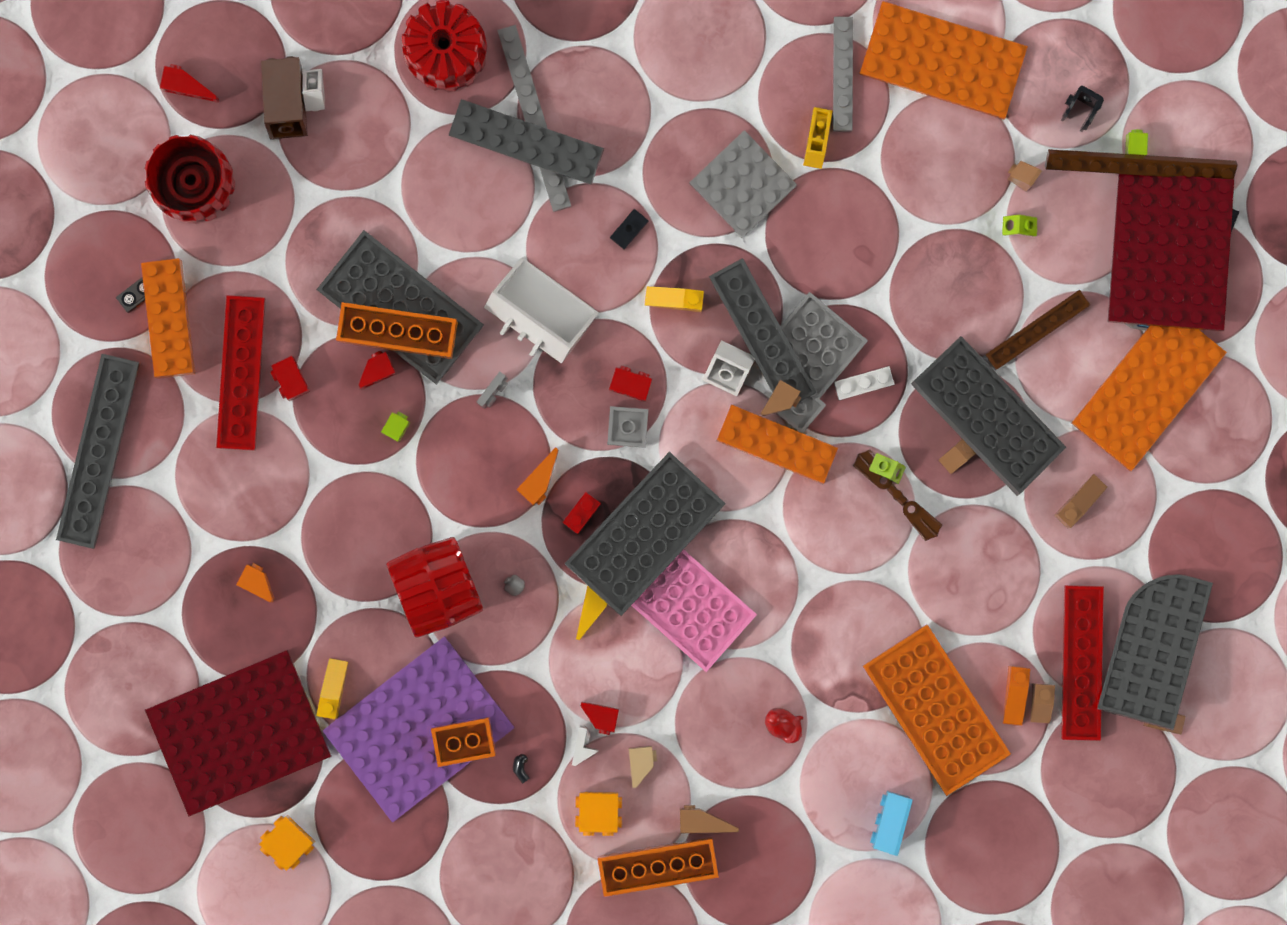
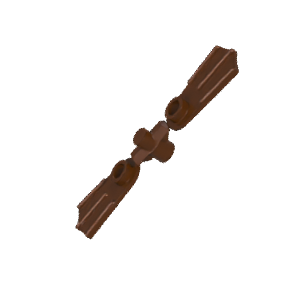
M870 449L859 453L853 466L878 488L887 489L893 496V499L903 506L904 515L924 541L937 537L943 525L917 502L909 501L892 484L893 481L887 478V483H880V479L883 476L869 471L875 454ZM910 506L915 507V511L913 513L908 512V508Z

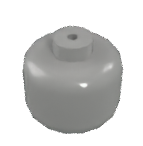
M512 575L511 578L507 577L504 581L506 584L504 587L505 591L512 596L519 595L525 587L524 580L517 575Z

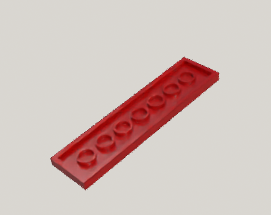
M226 295L216 448L256 451L266 298Z
M1064 585L1062 740L1101 741V710L1097 708L1102 693L1104 586Z

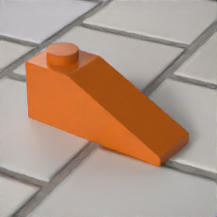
M556 447L516 489L533 506L536 503L540 505L546 498L544 494L548 490L559 452Z
M1008 666L1003 724L1021 726L1023 724L1029 689L1030 668Z

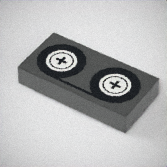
M143 277L116 297L127 313L145 300Z

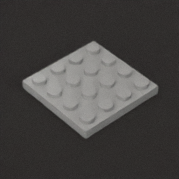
M745 130L689 182L741 238L797 186Z
M810 292L780 326L817 393L814 395L818 399L821 398L868 342L866 338Z

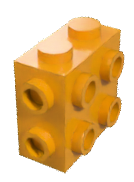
M580 792L579 796H576V808H579V816H575V827H579V832H583L584 836H594L595 832H602V836H614V833H618V828H622V816H618V808L622 809V797H618V792Z
M289 815L285 817L280 816L273 823L276 827L271 832L267 830L260 837L262 840L259 843L261 846L260 850L267 857L271 856L275 860L274 864L280 870L285 869L287 871L290 868L294 870L301 863L299 858L303 854L307 856L314 849L312 845L316 841Z

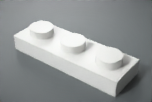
M889 366L834 382L839 400L895 385Z

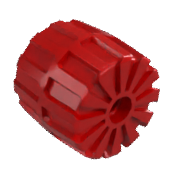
M439 0L435 6H430L429 3L420 6L418 9L419 14L415 17L410 15L407 19V28L405 34H402L403 56L408 69L417 80H420L434 91L441 89L447 90V92H455L460 87H468L474 82L476 75L482 72L485 66L487 40L480 22L472 15L468 8L462 4H455L454 6L449 0ZM448 41L449 46L446 49H441L439 47L440 42Z
M190 134L185 137L179 135L169 137V140L156 145L153 149V154L145 164L146 189L156 206L171 218L192 224H197V221L203 219L211 221L217 218L215 213L218 210L224 211L231 203L229 195H232L235 191L233 169L225 154L216 145L199 136ZM191 176H195V184L188 185V178Z
M455 537L416 548L386 563L405 615L416 638L449 628L483 611L476 587Z

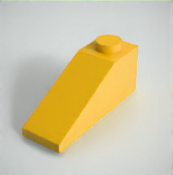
M813 108L803 166L822 169L832 110Z
M647 286L644 306L701 312L704 291Z
M588 586L577 631V640L583 637L607 607V603Z
M329 658L316 716L338 719L348 667L347 661Z

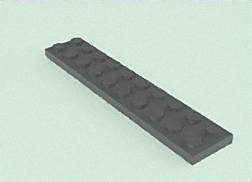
M101 354L56 537L58 541L95 549L140 362Z

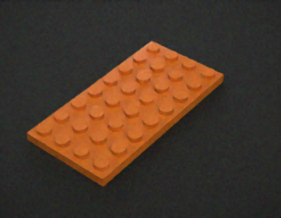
M882 1L859 74L1005 120L1028 46Z
M1149 326L1071 424L1126 469L1132 471L1227 352L1199 329Z
M927 624L863 665L866 673L946 796L1011 755Z

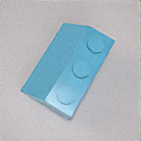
M887 791L886 795H882L880 805L883 806L882 811L877 814L875 824L878 825L877 830L872 832L870 839L874 849L898 856L913 799Z

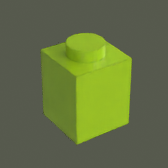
M1138 129L1131 130L1126 135L1125 154L1147 155L1148 133H1143V130Z
M399 411L397 414L392 412L381 433L400 442L410 424L407 421L408 416Z

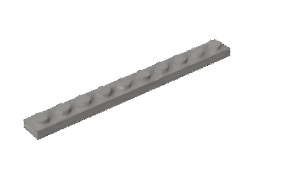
M516 25L497 30L525 121L547 128ZM540 167L553 212L571 207L562 175Z

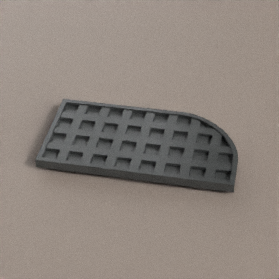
M1167 575L1149 581L1132 595L1124 610L1099 700L1098 710L1174 730L1213 583L1186 575Z

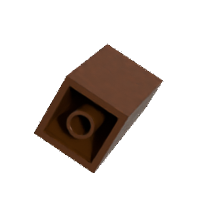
M289 56L285 59L269 58L261 61L264 124L270 140L308 136L306 110L302 94V65L299 57Z

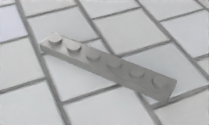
M834 17L833 131L852 132L853 17Z

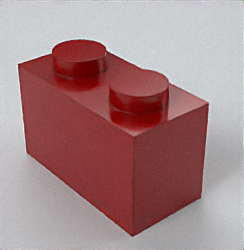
M293 356L271 365L273 370L270 373L274 381L279 382L281 386L279 392L283 399L287 398L288 401H291L310 392Z
M622 365L620 368L616 367L609 391L646 402L652 379L649 378L650 374L641 371L636 374L631 372V368Z
M585 492L562 523L579 534L601 503Z

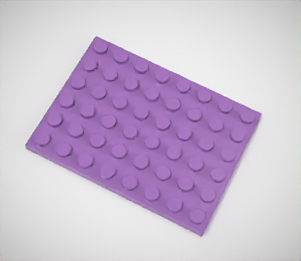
M444 636L322 731L385 814L394 822L471 762L438 767L431 728L490 717L495 744L515 727Z

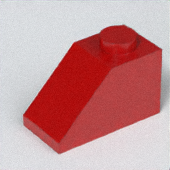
M378 351L371 355L372 358L368 359L358 384L361 390L396 375L386 352Z
M581 702V708L595 729H599V733L610 735L611 732L615 733L619 709Z

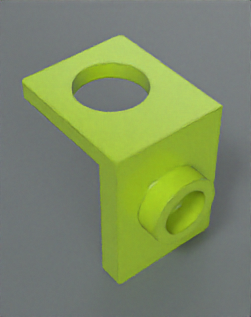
M1025 215L1003 216L1002 235L1020 234L1032 237L1037 236V217ZM1010 220L1014 222V227L1011 231L1007 228Z
M876 453L869 471L899 484L906 467L898 461Z

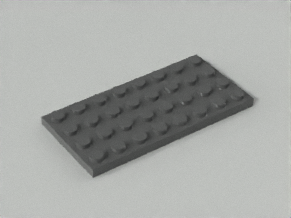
M363 230L316 289L340 309L341 303L344 302L457 319L458 324L452 359L394 351L436 385L484 326L483 323L365 230Z
M962 336L911 383L1016 496L1020 495L1066 448Z
M669 451L565 562V565L617 614L622 616L726 503Z

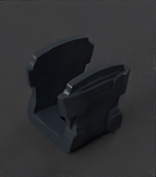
M1081 85L1074 95L1070 94L1065 104L1068 106L1062 115L1061 121L1066 119L1078 99L1092 107L1080 129V132H1083L1091 125L1097 111L1101 109L1104 98Z

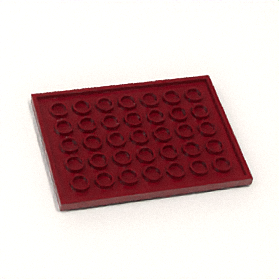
M1118 174L1108 322L1224 331L1234 179Z
M288 650L145 709L188 817L332 757Z

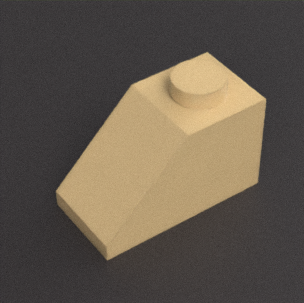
M652 746L629 748L633 788H637L654 767L653 762L657 761L656 750H652Z

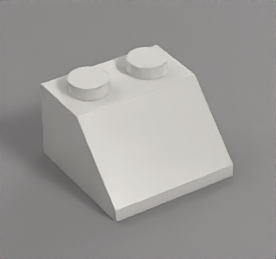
M721 340L703 377V381L737 396L754 362V358L751 354Z

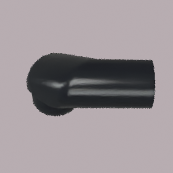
M525 754L516 756L513 763V772L522 784L530 779L524 770L525 763L528 761Z

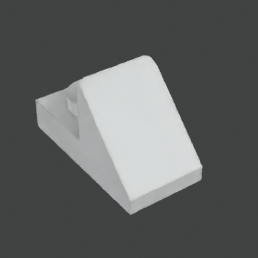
M580 726L572 761L573 766L578 765L599 751L584 747V744H588L590 737L586 727Z

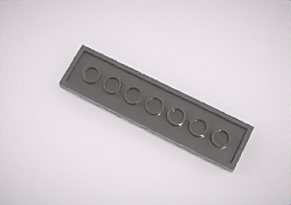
M462 99L449 132L451 137L590 185L593 183L604 151L602 147Z
M742 258L709 276L772 393L779 381L782 380L800 391L798 396L801 399L799 402L816 394L815 388L744 259Z

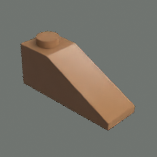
M1093 474L1054 516L1065 527L1072 528L1106 490L1107 486Z
M684 805V808L680 809V833L739 832L737 826L700 808H695V805Z

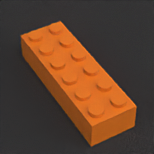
M177 258L141 263L154 377L160 379L195 374L182 260Z
M342 302L336 341L339 343L452 359L458 321L457 319Z
M732 404L716 440L719 443L820 484H824L838 450L835 446Z
M712 837L602 855L597 858L604 897L719 878Z

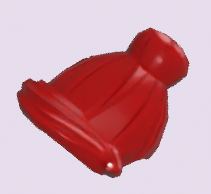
M773 708L768 712L765 717V725L772 736L782 739L786 743H795L802 737L800 722L803 720L802 716H794L782 708Z

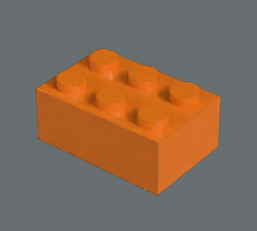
M490 717L431 728L438 767L496 756Z

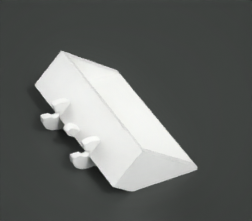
M522 257L494 289L484 307L505 323L500 332L501 335H504L511 327L520 333L517 338L518 340L522 341L525 337L535 344L529 354L530 356H534L538 349L541 348L560 363L570 354L599 314L594 308Z

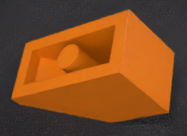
M255 563L252 566L247 564L236 585L268 602H273L274 596L267 574L262 571L263 567Z

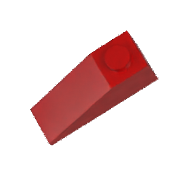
M170 64V67L164 66L160 89L163 92L219 103V98L181 69V66Z

